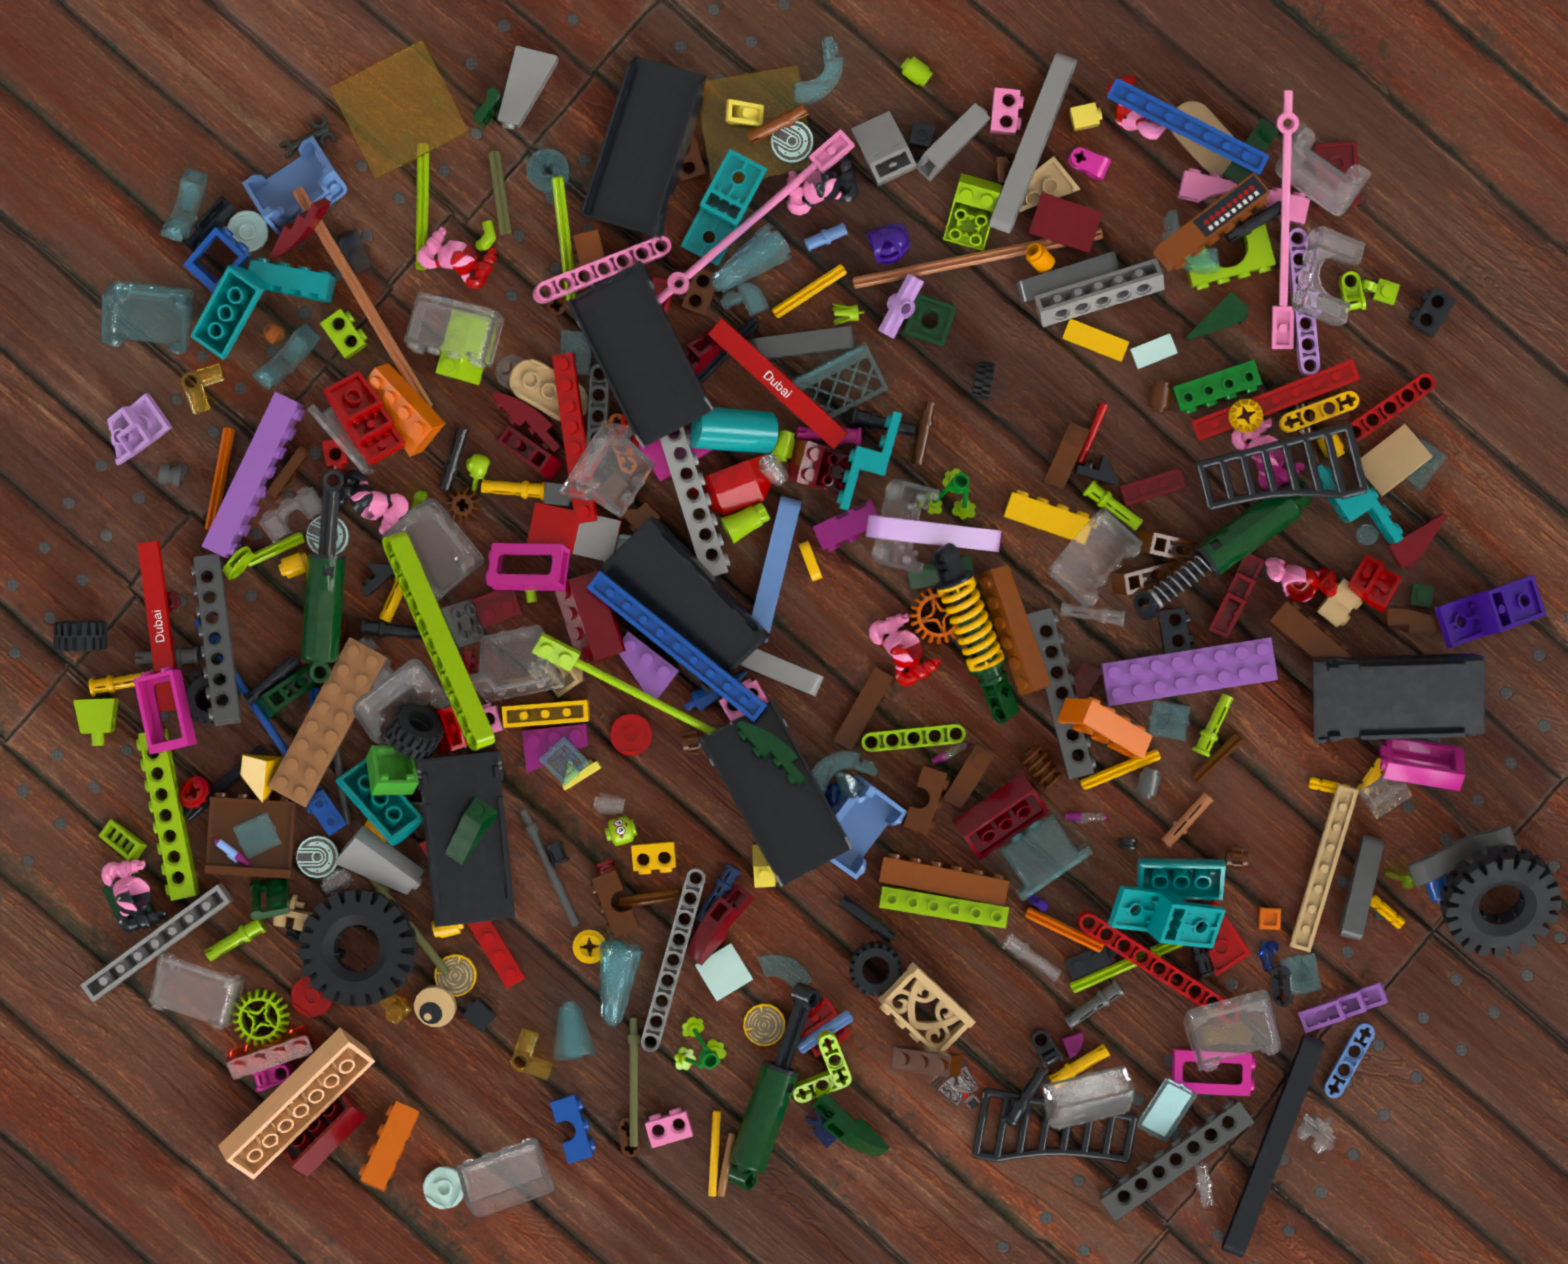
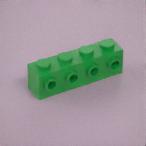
M1255 360L1172 387L1171 389L1179 413L1184 411L1185 414H1190L1198 411L1197 406L1205 404L1207 408L1218 404V399L1225 397V400L1228 401L1237 398V393L1245 391L1246 394L1258 390L1257 386L1262 384Z

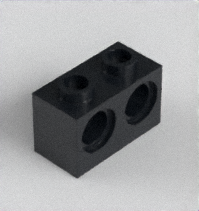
M1433 287L1430 291L1427 289L1420 299L1422 301L1419 309L1415 307L1409 316V319H1411L1409 326L1429 338L1435 336L1456 302L1454 298L1436 287ZM1433 297L1440 299V308H1435L1432 305ZM1422 315L1429 317L1430 323L1428 326L1421 324L1420 318Z
M1184 608L1158 611L1157 616L1163 654L1191 650L1190 645L1194 643L1192 632L1188 633L1187 624H1190L1189 612H1185ZM1171 614L1179 616L1180 621L1178 625L1172 626L1169 623ZM1175 635H1180L1183 638V643L1179 647H1175L1172 643V638Z

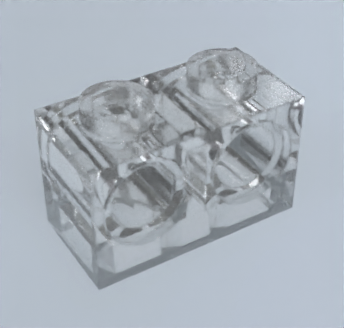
M1383 777L1359 791L1365 806L1375 819H1378L1412 797L1406 782L1384 779Z

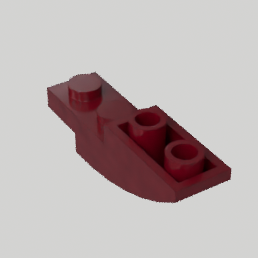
M498 392L491 394L495 398L492 402L499 410L504 408L509 414L506 418L513 426L518 424L522 427L528 423L529 425L526 428L534 437L537 434L541 437L543 441L540 444L548 453L552 450L556 454L561 449V446L548 433L554 426L537 410L512 396Z
M737 884L724 899L719 897L699 924L686 954L702 966L729 935L726 930L752 902L753 896Z

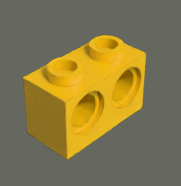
M675 841L631 845L633 871H638L639 875L651 874V870L659 869L660 873L672 872V868L677 867ZM665 851L670 854L671 860L668 863L660 861L659 854ZM639 854H647L650 859L649 863L646 865L640 864L638 861Z

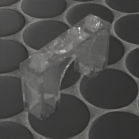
M1324 226L1312 229L1308 235V246L1303 256V266L1298 276L1299 283L1297 291L1293 296L1292 310L1332 326L1346 324L1351 303L1333 297L1324 290L1320 281V269L1327 258L1347 266L1360 264L1365 243Z

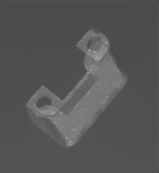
M1101 509L1050 565L1047 574L1080 605L1088 608L1089 605L1093 606L1099 599L1097 588H1101L1108 581L1107 576L1121 566V560L1124 557H1136L1141 551L1140 547L1143 542L1107 510Z

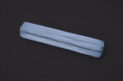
M848 1010L844 1011L800 1040L797 1048L801 1053H805L818 1044L817 1038L821 1032L825 1030L837 1032L853 1021L852 1015Z

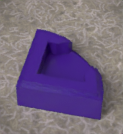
M1029 893L1026 897L1028 902L1044 912L1049 906L1047 902L1032 893Z

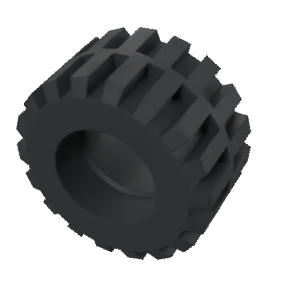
M103 620L57 621L53 623L54 649L68 652L103 651L108 648V623Z
M204 672L199 673L197 676L192 677L190 683H187L185 686L191 718L201 724L213 725L215 724L214 721L209 719L208 710L203 707L200 700L202 690L209 686V680L204 678ZM218 677L215 681V684H224L226 678ZM222 697V703L220 706L226 705L228 703V698Z
M405 703L396 710L385 732H387L386 738L389 739L388 743L394 747L396 752L399 751L404 757L408 756L410 759L416 758L421 760L433 754L443 738L445 730L442 720L439 719L438 714H435L432 709H428L422 704Z
M872 941L861 945L859 949L855 950L850 959L849 974L853 985L860 992L862 991L867 996L873 995V997H878V995H883L902 976V962L896 950L890 945L879 941ZM871 957H881L888 964V973L880 981H871L864 975V963Z

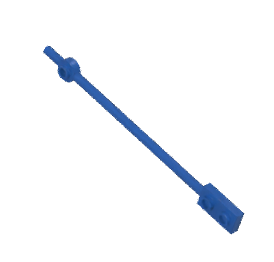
M201 618L193 622L197 629L198 625H202ZM213 636L210 643L215 642L217 644L221 638ZM217 656V659L222 663L223 657ZM235 670L237 688L243 696L249 692V689ZM247 702L279 751L285 756L288 747L256 702L253 706ZM322 789L317 792L316 790L308 806L328 836H331L346 826L347 822L326 791Z

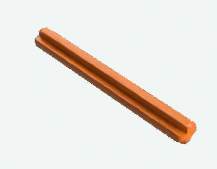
M224 427L205 524V529L208 531L223 500L235 429Z

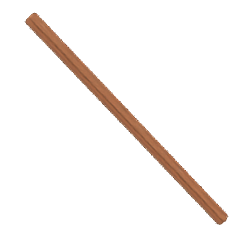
M302 187L295 189L293 195L303 212L309 210L312 202ZM321 220L314 229L404 380L432 407V402L323 220Z
M1097 228L1093 241L1103 238L1101 228ZM1040 239L857 276L853 278V285L855 289L902 280L906 278L908 273L917 277L1026 255L1027 247L1033 243L1041 244L1047 250L1066 246L1046 239Z

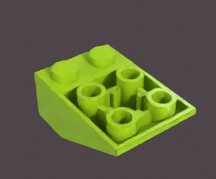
M961 173L943 240L984 251L990 230V220L998 202L1002 184Z

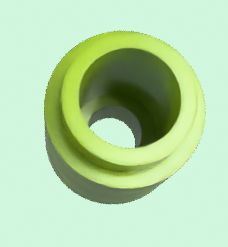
M915 56L912 59L908 57L901 66L903 69L901 74L917 86L920 84L924 87L933 74L930 68Z
M778 430L777 442L771 452V455L775 456L774 460L786 463L787 459H792L796 439H794L795 433Z

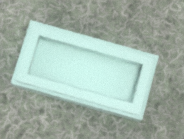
M1170 333L1130 349L1137 369L1178 353Z

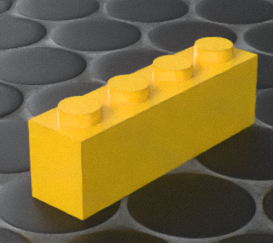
M1021 490L1011 493L1003 517L1083 545L1085 544L1093 522L1092 519H1089V514L1077 511V514L1069 512V507L1057 504V507L1049 505V500L1037 497L1036 500L1028 497L1029 493Z
M589 700L503 706V728L590 721Z

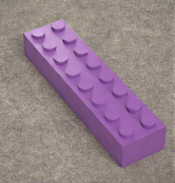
M277 392L274 393L202 547L226 558H231L241 548L242 545L239 543L242 537H246L251 525H249L252 517H256L260 506H258L261 498H265L266 492L269 489L267 484L270 479H274L278 471L276 465L279 459L283 460L287 452L285 446L288 440L292 441L296 433L294 427L297 421L301 422L304 417L305 410L303 408L305 405Z
M1271 637L1100 664L1107 706L1278 680Z

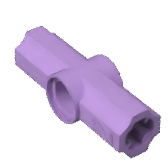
M909 273L907 274L898 293L891 295L887 301L889 310L878 329L880 332L889 337H895L903 320L909 318L914 313L915 304L913 302L924 281Z

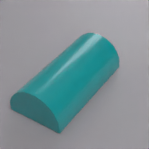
M228 265L190 337L222 360H225L266 288L262 279L245 268Z
M713 407L714 410L691 422V448L769 454L773 451L778 438L777 418L774 413L769 411Z
M366 758L336 779V784L391 846L406 839L418 828L424 819L404 795H371Z
M1138 858L1136 884L1139 888L1174 891L1184 900H1223L1226 863L1224 859Z

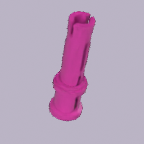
M798 426L797 439L824 441L810 427ZM858 427V429H845L848 435L839 445L849 443L861 446L862 427Z

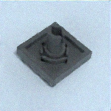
M471 599L440 609L457 648L486 639Z

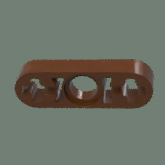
M303 445L297 449L266 492L268 497L274 501L280 497L305 463L311 451Z

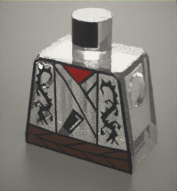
M963 1057L961 1076H936L930 1081L931 1085L956 1107L963 1101L970 1110L980 1104L979 1099L974 1095V1092L979 1089V1085Z

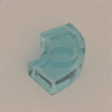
M779 954L757 957L765 978L771 976L783 978L790 984L792 989L799 982L804 984L813 982L807 970L790 957Z

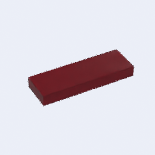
M1180 467L1119 486L1125 507L1187 488Z

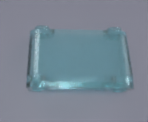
M123 281L110 283L102 294L101 343H107L110 346L116 347L124 343L126 339L163 343L167 344V349L174 354L186 353L189 345L194 292L182 288Z

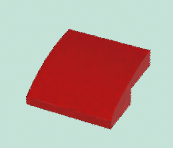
M1366 554L1350 580L1348 588L1363 601L1384 613L1403 578L1384 569L1385 563Z
M452 706L435 711L434 713L438 714L439 719L442 720L445 730L444 736L438 744L441 754L469 746Z
M828 998L819 1002L814 1009H810L801 1034L802 1038H805L839 1015ZM847 1026L834 1033L839 1043L852 1035ZM826 1038L825 1042L829 1050L832 1046L830 1040ZM818 1044L811 1048L816 1058L822 1055Z

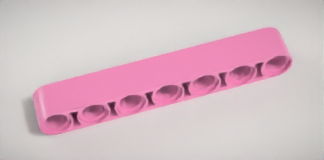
M662 236L661 239L655 237L545 280L534 288L533 298L540 304L548 303L609 279L627 267L635 265L640 260L647 264L662 258L670 251L671 242L665 236ZM657 242L664 246L663 252L656 249L655 244ZM636 250L643 251L645 259H639L636 255ZM618 257L623 258L625 260V267H621L618 265ZM598 265H603L606 268V274L599 273ZM578 273L586 274L587 282L580 281ZM559 280L567 282V290L560 288ZM539 289H547L549 293L548 297H542L539 293Z

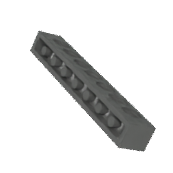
M219 554L193 557L194 564H191L192 577L196 576L197 583L193 584L194 596L199 599V605H196L197 617H201L202 625H198L200 638L204 640V645L201 646L202 658H206L207 666H203L204 678L209 680V687H206L207 700L211 699L212 707L208 708L209 719L213 720L216 726L241 723L222 560ZM212 575L213 579L210 582L202 581L204 576ZM214 595L216 598L212 603L205 602L207 596ZM210 616H218V620L215 623L207 622ZM213 636L221 637L217 644L210 643ZM215 657H223L222 663L218 665L213 664ZM218 677L226 678L225 683L222 685H216L215 681ZM220 698H228V703L226 705H218V700Z
M1052 608L1026 614L1052 684L1044 689L1067 778L1073 779L1093 774V768H1096L1094 756H1089L1088 748L1091 747L1089 736L1084 735L1083 732H1078L1075 740H1069L1066 734L1069 729L1073 728V724L1057 722L1065 699H1079L1078 694H1073L1072 686L1075 685L1073 674H1068L1066 667L1070 663L1067 652L1063 653L1061 645L1064 644L1062 632H1057L1056 624L1059 623L1057 612H1052ZM1043 625H1048L1051 628V635L1049 637L1041 636L1040 628ZM1051 645L1057 650V654L1053 658H1049L1045 654L1046 648ZM1055 666L1060 667L1062 670V675L1057 679L1053 678L1050 673L1051 669ZM1059 687H1065L1067 690V696L1064 699H1059L1056 696V690ZM1075 749L1083 751V758L1079 761H1075L1072 758V752Z
M1230 1099L1222 1105V1110L1217 1113L1214 1111L1205 1117L1206 1121L1201 1125L1195 1124L1189 1128L1187 1135L1182 1138L1178 1136L1170 1142L1171 1146L1166 1150L1163 1148L1153 1154L1154 1158L1149 1162L1143 1161L1137 1165L1135 1172L1130 1175L1126 1173L1118 1179L1119 1183L1114 1187L1110 1185L1102 1190V1195L1099 1198L1115 1221L1120 1219L1255 1123L1238 1099L1234 1101ZM1226 1116H1231L1233 1119L1229 1126L1222 1125V1120ZM1209 1128L1215 1129V1135L1212 1138H1206L1204 1135L1205 1131ZM1190 1141L1198 1142V1147L1194 1151L1187 1149ZM1174 1153L1181 1155L1177 1163L1170 1162V1156ZM1155 1166H1162V1174L1154 1175L1152 1173ZM1138 1178L1146 1179L1144 1187L1138 1188L1135 1186ZM1122 1190L1129 1192V1196L1125 1200L1118 1199V1193Z

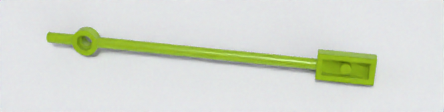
M543 632L532 649L533 654L569 672L575 666L707 734L717 730L578 659L580 656L579 650Z

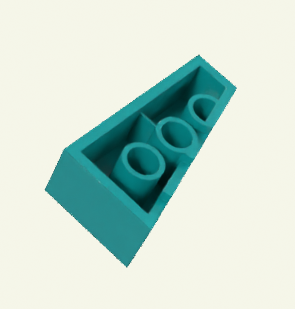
M257 257L256 261L250 260L248 270L262 279L266 285L265 290L329 304L332 303L336 278L331 276L332 273L322 270L313 272L311 268L303 266L292 268L290 264L278 262L277 265L269 263L270 260Z

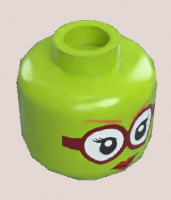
M627 816L610 819L608 821V828L605 829L607 840H612L615 846L631 843L634 840V836L637 835L633 819L629 820Z

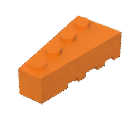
M389 363L375 367L366 380L383 401L382 407L395 422L394 428L406 442L404 449L409 457L423 452L445 425V422Z
M1096 698L1065 699L1057 722L1073 724V730L1079 733L1090 734L1091 739L1108 744L1107 747L1129 758L1144 759L1152 739V735L1145 732L1146 729L1144 727L1130 723L1131 719L1117 715L1115 709L1102 706L1100 704L1101 701Z
M398 1101L394 1105L390 1104L385 1115L389 1118L385 1125L381 1124L377 1132V1136H379L377 1144L373 1143L368 1152V1155L371 1156L368 1164L363 1163L358 1174L362 1176L360 1179L362 1183L386 1192L388 1187L386 1184L393 1176L397 1165L396 1162L403 1153L406 1145L405 1142L410 1137L420 1111Z

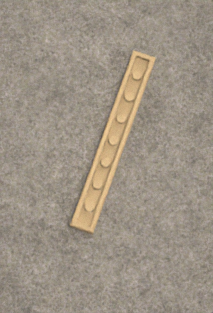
M1337 784L1289 943L1290 947L1311 952L1359 789Z

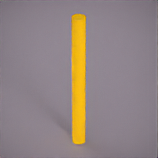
M716 1110L712 1113L708 1196L715 1197L717 1194L721 1111Z

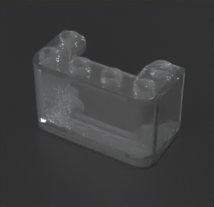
M417 292L404 343L407 344L408 348L412 349V352L424 355L425 351L434 355H440L441 352L448 354L447 357L455 360H460V357L466 358L469 363H472L473 367L484 369L485 366L492 367L504 318L499 312L490 308Z

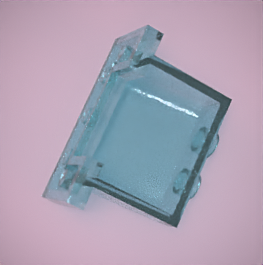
M1053 814L1042 822L1037 820L1029 825V831L1024 834L1019 832L1011 838L1012 842L1000 850L1024 885L1015 891L1022 902L1093 854L1087 844H1083L1077 849Z

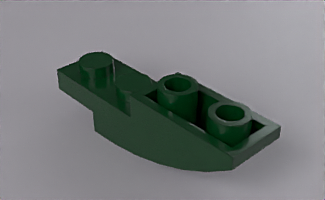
M741 721L737 723V728L739 729L736 731L743 741L748 740L753 745L750 749L757 757L762 756L766 759L771 754L773 756L770 758L778 768L782 766L787 772L784 774L792 785L796 783L800 786L805 782V777L793 764L798 760V756L784 742L762 728Z
M826 1092L811 1104L826 1120L821 1126L847 1146L879 1157L890 1148L884 1139L870 1128L867 1122L863 1121L860 1117L853 1121L850 1115L843 1111Z

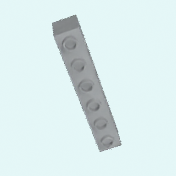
M1157 258L1036 295L1034 296L1036 311L1042 327H1046L1165 290L1164 278Z

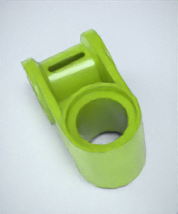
M1354 271L1342 274L1339 277L1338 284L1344 314L1356 309L1366 310V300L1360 276ZM1346 276L1353 277L1354 285L1352 287H1348L1345 284Z

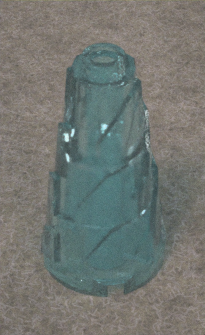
M770 223L763 225L712 276L711 284L717 292L721 290L724 293L732 287L759 276L792 258V255H787L791 250L777 230L773 233L769 230L773 227Z
M617 940L603 941L600 944L601 1017L606 1021V1025L617 1026L622 1021V1018H624L625 1009L629 1002L631 989L635 983L637 969L643 949L637 944L629 942V946L624 945V941Z

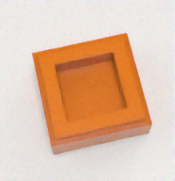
M1259 907L1258 929L1280 930L1281 908Z

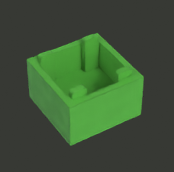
M390 745L371 746L366 756L371 795H413L418 785L415 758L404 757Z

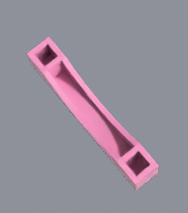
M1189 168V171L1185 170L1183 173L1177 198L1199 203L1210 197L1225 195L1237 184L1231 180L1222 179V175L1210 173V176L1201 174V170ZM1272 187V190H1269L1270 194L1266 198L1267 203L1265 206L1269 207L1282 200L1281 188ZM1293 192V195L1290 194V224L1298 226L1305 224L1310 199L1305 198L1306 195L1303 193Z

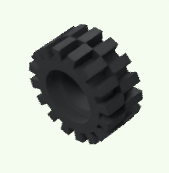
M978 360L971 398L989 400L995 363Z

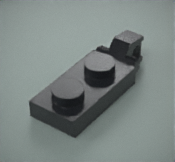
M221 196L194 226L196 230L186 242L196 250L215 227H220L226 219L230 218L236 207L224 196Z
M1119 943L1118 948L1123 949L1122 945ZM1104 945L1101 952L1089 949L1065 959L1064 962L1072 980L1112 964L1116 961L1115 956L1119 954Z

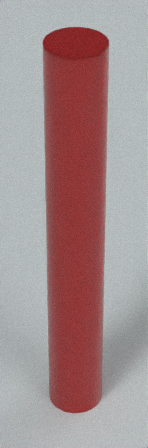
M1100 403L1076 462L1084 463L1108 408L1107 404Z

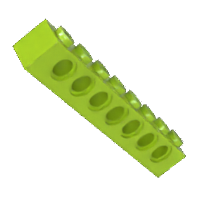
M166 728L164 729L166 741H169L168 731ZM145 733L138 734L139 738L136 739L138 751L142 752L143 759L140 760L142 771L146 772L147 780L144 781L146 792H150L151 801H149V809L151 813H154L155 822H153L154 833L158 834L159 837L157 850L159 855H162L163 863H161V870L163 875L166 876L168 883L165 884L166 894L168 897L170 896L171 901L197 896L200 894L186 821L183 815V806L179 801V786L172 751L159 753L157 758H153L149 754ZM157 767L163 770V777L161 779L156 778L154 775V770ZM161 788L167 791V798L165 800H162L158 795ZM164 809L170 810L172 814L169 821L165 820L162 816ZM168 830L175 832L176 838L174 841L168 840L166 835ZM173 850L180 854L178 862H174L171 859V852ZM177 871L184 875L182 883L177 882L175 879Z

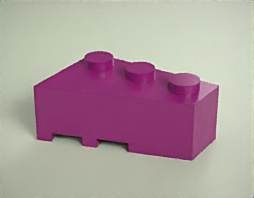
M869 500L862 505L813 526L822 549H827L828 552L840 548L839 543L847 540L849 544L859 539L858 534L865 531L867 533L869 515L878 516L872 501Z
M587 723L522 731L526 772L529 773L548 764L547 760L550 757L553 760L557 759L556 757L563 753L560 749L563 745L568 748L565 751L567 755L570 751L574 752L589 745Z

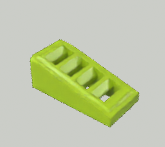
M113 819L109 820L99 834L101 839L129 861L137 860L147 847V844ZM115 828V829H116L115 833L113 834V836H112L111 838H109L108 836L110 835V833L112 832V830ZM120 834H122L123 836L118 841V843H116L115 841L118 839ZM129 839L130 841L128 842L126 847L123 848V845Z

